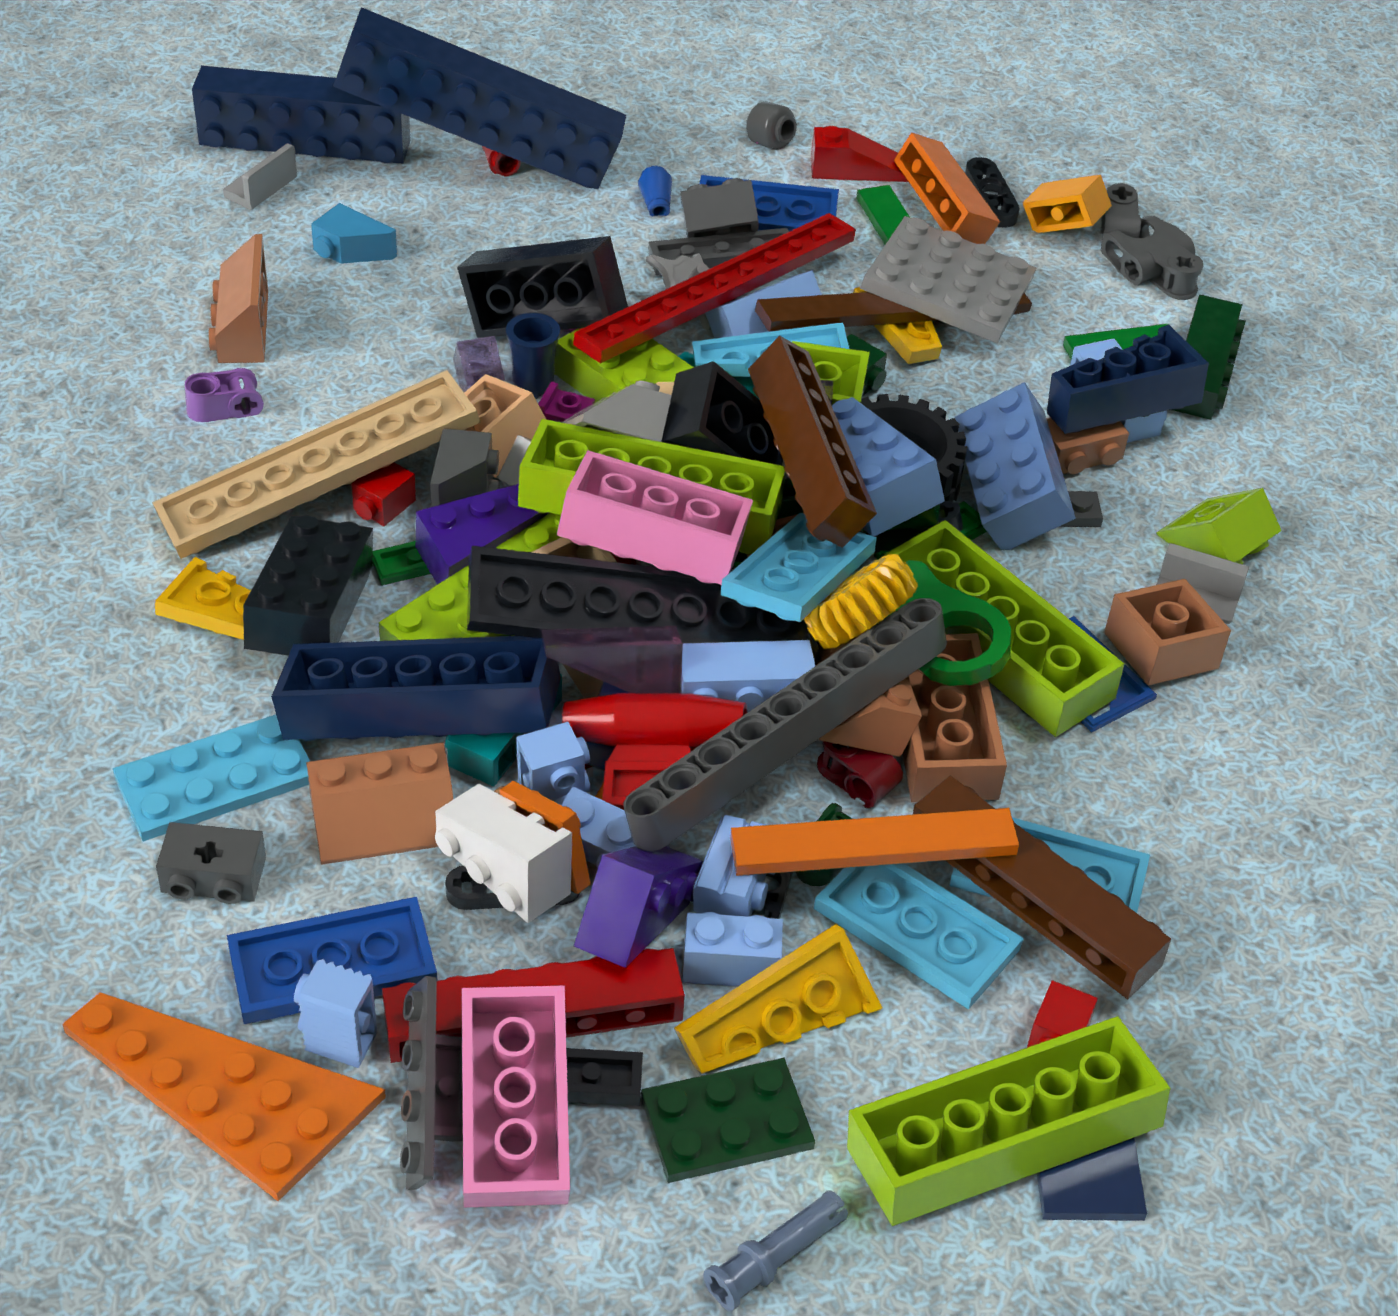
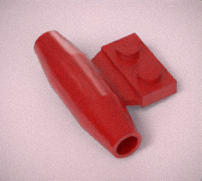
M616 693L565 702L562 711V723L569 722L576 738L583 737L585 742L615 747L608 760L605 761L602 800L624 810L623 803L631 792L690 753V748L700 746L747 714L748 709L745 702L693 693Z

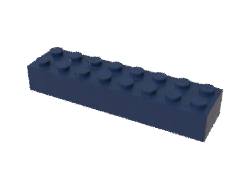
M362 7L357 16L333 85L335 88L584 187L599 189L619 146L627 116L624 113Z

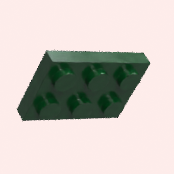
M784 1057L641 1089V1100L668 1183L814 1149L815 1139Z

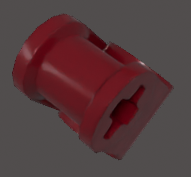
M822 741L824 752L820 754L817 760L819 773L847 792L852 799L859 798L865 802L863 805L865 808L874 807L903 779L902 768L892 755L850 746L848 749L845 745ZM830 758L833 759V760H832V764H831V768L828 767V766H829V762H830Z

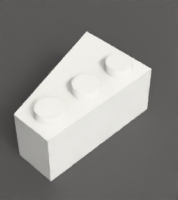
M477 784L435 811L436 843L446 856H453L464 865L468 874L478 884L483 883L495 893L499 902L506 910L510 912L515 911L522 919L529 923L571 894L572 832L563 827L556 832L543 826L545 822L542 816L533 812L526 817L514 811L517 809L515 802L481 784Z

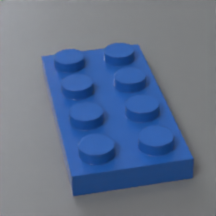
M701 175L699 184H705L708 187L722 185L724 181L733 178ZM751 180L758 215V231L788 228L790 232L828 213L836 216L839 189Z
M417 896L227 935L244 1025L301 1013L299 1011L300 1005L294 1001L296 986L302 975L310 974L316 962L324 959L326 964L333 962L335 967L343 965L344 970L352 968L354 973L361 971L363 976L370 974L373 980L374 997L382 995V988L396 987L407 982L417 984L425 976L436 977L437 979V970Z

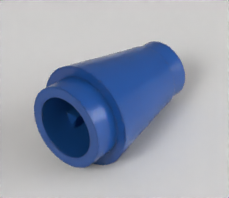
M661 166L648 167L642 171L638 180V187L649 210L650 216H668L670 213L672 177Z

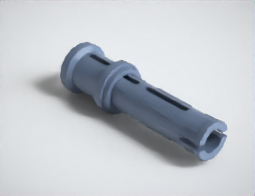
M831 1190L826 1191L820 1198L760 1241L751 1240L740 1244L737 1248L738 1253L719 1267L711 1265L705 1269L703 1278L708 1291L725 1310L733 1311L740 1305V1298L758 1285L767 1286L773 1282L778 1267L848 1218L847 1209H842L839 1212L836 1211L845 1205L842 1199Z

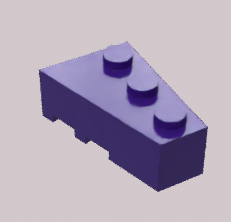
M519 484L416 511L415 547L438 585L469 565V554L472 546L496 548L546 516L547 513L518 507Z
M634 846L602 855L574 947L626 968L689 905L690 901L693 902V887L703 861L667 846L655 851H643Z

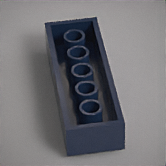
M201 65L192 87L199 145L215 148L227 147L247 151L276 152L288 143L295 147V154L404 164L411 140L410 117L333 87L336 79L334 77Z
M499 636L293 644L271 697L283 740L302 739L304 741L330 738L354 740L362 737L401 738L404 736L427 735L443 737L459 734L485 736L492 733L528 734L549 727L561 676L553 638Z

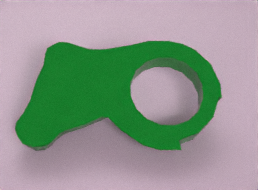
M906 561L914 573L913 577L918 583V587L913 596L906 600L905 604L898 607L896 611L915 599L930 598L941 604L945 628L970 626L983 631L992 641L988 650L976 658L966 661H949L936 656L917 670L931 681L948 686L973 685L1001 672L1011 657V626L1008 619L999 609L988 602L942 583L922 561Z

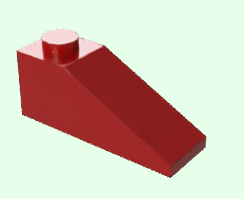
M837 126L814 127L811 149L812 179L908 182L894 162L898 152L849 128H839Z

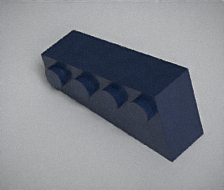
M1168 324L1159 328L1158 335L1152 338L1144 334L1133 339V346L1121 350L1118 347H1113L1106 350L1104 358L1100 360L1087 358L1052 373L1047 414L1066 434L1202 403L1209 363Z

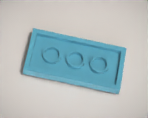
M799 513L722 579L721 595L734 599L743 606L757 607L775 613L783 620L801 622L875 552L877 537L858 532L842 548L828 540L820 541L815 538L806 527L807 519L805 514Z
M275 714L112 769L114 778L142 841H146L166 834L169 822L196 824L307 786L309 781L306 762H309L310 759L299 739L283 740Z
M1012 817L1018 826L1036 839L1044 841L1053 852L1072 866L1082 869L1091 880L1109 893L1117 895L1125 905L1137 913L1150 854ZM954 867L949 886L993 898Z
M905 863L843 868L815 897L814 909L968 1010L1021 950L1024 939Z

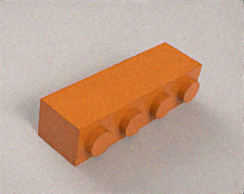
M911 132L894 159L896 165L943 231H953L963 239L975 244H986L1000 223V220L943 142Z

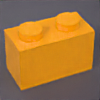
M1101 174L1042 183L1022 202L1031 228L1037 233L1093 226L1112 206Z

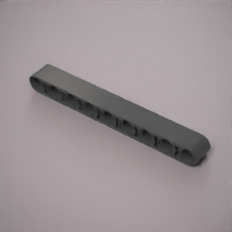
M930 598L915 599L907 603L631 792L623 804L634 845L643 851H655L669 845L888 691V689L939 655L947 645L941 604Z

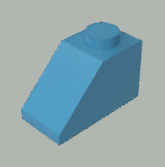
M338 203L311 223L313 250L323 258L329 257L343 264L393 260L397 257L396 229L341 203Z

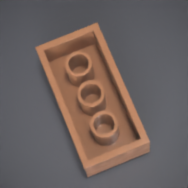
M978 633L946 634V648L937 657L949 661H966L980 656L982 649ZM918 670L910 674L908 679L922 714L902 753L911 802H919L950 775L964 786L972 788L983 800H999L1007 763L988 679L973 685L948 686L931 681Z

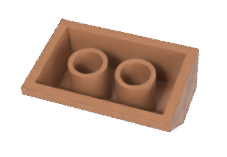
M254 234L220 265L219 280H213V300L217 304H211L212 326L216 327L209 328L210 351H217L218 363L265 362L269 290L263 234Z
M856 637L845 644L831 649H823L819 643L820 660L817 665L855 640ZM908 677L888 689V691L826 733L819 740L901 757L922 717Z
M443 742L306 762L321 865L438 847L435 840V811L454 800Z

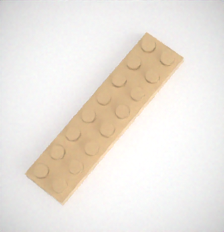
M445 370L152 502L180 559L191 554L199 553L206 547L228 537L236 536L263 521L276 518L283 512L305 502L313 501L320 495L342 485L350 484L375 470L388 467L393 462L410 454L425 450L430 445L441 440L443 429L466 430L481 422L476 408L448 370Z

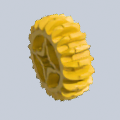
M889 554L874 560L869 565L864 566L846 578L804 618L808 631L814 640L820 643L823 649L836 648L854 637L857 638L861 633L871 629L878 622L883 621L884 618L895 612L898 607L905 604L906 600L913 596L918 587V583L913 577L914 573L908 564L903 562L897 554Z

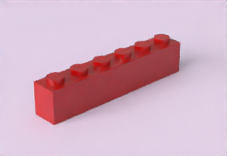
M673 948L661 950L645 949L626 968L596 956L590 960L568 963L551 962L539 967L518 970L501 969L489 974L468 977L451 976L445 980L437 981L436 1035L462 1037V988L565 986L566 1038L683 1021L685 994ZM407 982L396 987L382 988L391 1063L402 1062L403 1048L406 1041L409 1040V1021L404 1019L403 1004L407 992L416 983Z

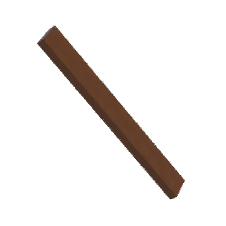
M870 292L757 299L755 312L768 332L842 322L844 327L938 321L935 318ZM1025 293L1013 315L1030 311L1032 302Z

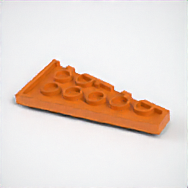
M101 992L62 1024L64 1032L277 1201L294 1187L386 1098L385 1089Z

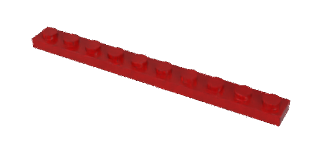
M828 213L574 333L573 345L601 364L853 242L856 229Z

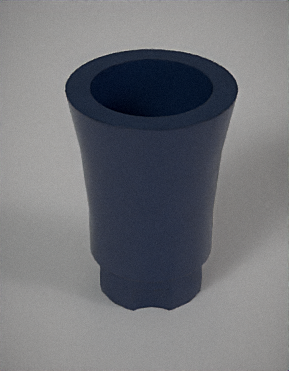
M524 313L512 318L506 326L512 361V380L515 386L532 392L535 399H538L545 393L551 381H554V363L560 326L556 320L548 315Z

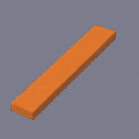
M1010 808L733 827L730 834L736 876L1017 855L1019 848Z

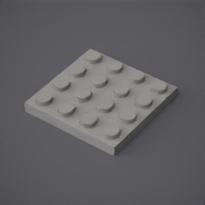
M905 216L865 274L860 289L998 343L1023 294L1028 289L1037 268L1029 265L1022 258L1008 257L996 252L989 245L975 244L963 239L953 231H942L930 226L920 218Z

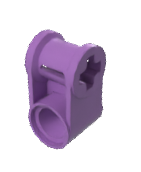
M246 368L192 374L185 380L188 417L197 422H211L260 414L264 403L261 395L256 391L257 379L255 374ZM239 379L243 380V389H241ZM242 398L245 401L246 409L242 407Z

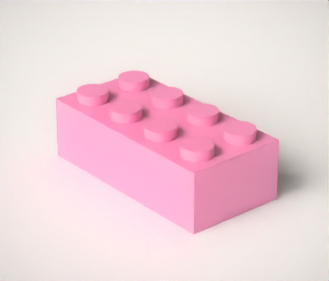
M587 450L566 491L557 536L570 539L578 545H590L610 551L621 558H633L647 562L664 571H676L690 575L704 583L722 585V579L731 572L738 554L753 500Z
M565 986L462 988L464 1208L568 1204L570 1166Z

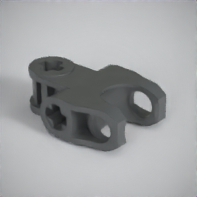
M1145 216L1141 218L1139 238L1130 237L1119 230L1103 234L1100 249L1102 254L1133 285H1139L1149 280L1171 298L1188 300L1196 296L1198 292L1197 279L1203 270V260L1195 255V246L1192 239L1175 225L1167 223L1156 216ZM1149 226L1154 230L1152 235H1150ZM1113 242L1118 246V248L1123 253L1122 257L1118 256L1113 249Z

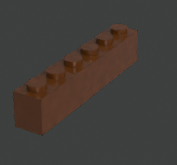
M779 335L748 368L754 384L753 391L760 399L764 409L763 417L770 425L775 437L773 440L774 445L782 455L785 463L784 470L795 488V499L804 511L807 519V529L818 540H828L843 548L877 512L809 352Z
M950 775L914 805L913 815L995 808L980 798L972 788L964 786ZM1014 821L1019 842L1017 855L945 860L1127 1000L1163 966L1171 938L1164 934L1159 926L1145 920L1125 905L1121 898L1099 886L1082 869L1072 866L1053 852L1044 841L1036 839Z

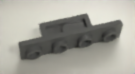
M425 976L410 988L403 1004L404 1019L409 1021V1040L406 1041L402 1053V1066L405 1071H408V1090L405 1091L401 1103V1117L403 1121L407 1122V1141L403 1144L400 1154V1168L402 1173H406V1190H416L433 1180L434 1140L463 1141L462 1037L436 1035L437 979L436 977Z

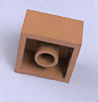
M1186 579L1114 594L1104 633L1149 686L1219 669L1231 629Z

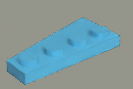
M843 322L692 341L695 367L714 361L731 376L751 377L748 368L779 335L790 342L796 341L849 349Z

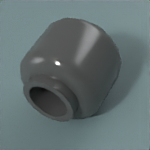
M767 101L754 106L746 121V131L749 139L752 142L772 149L785 147L794 138L797 130L794 114L788 107Z

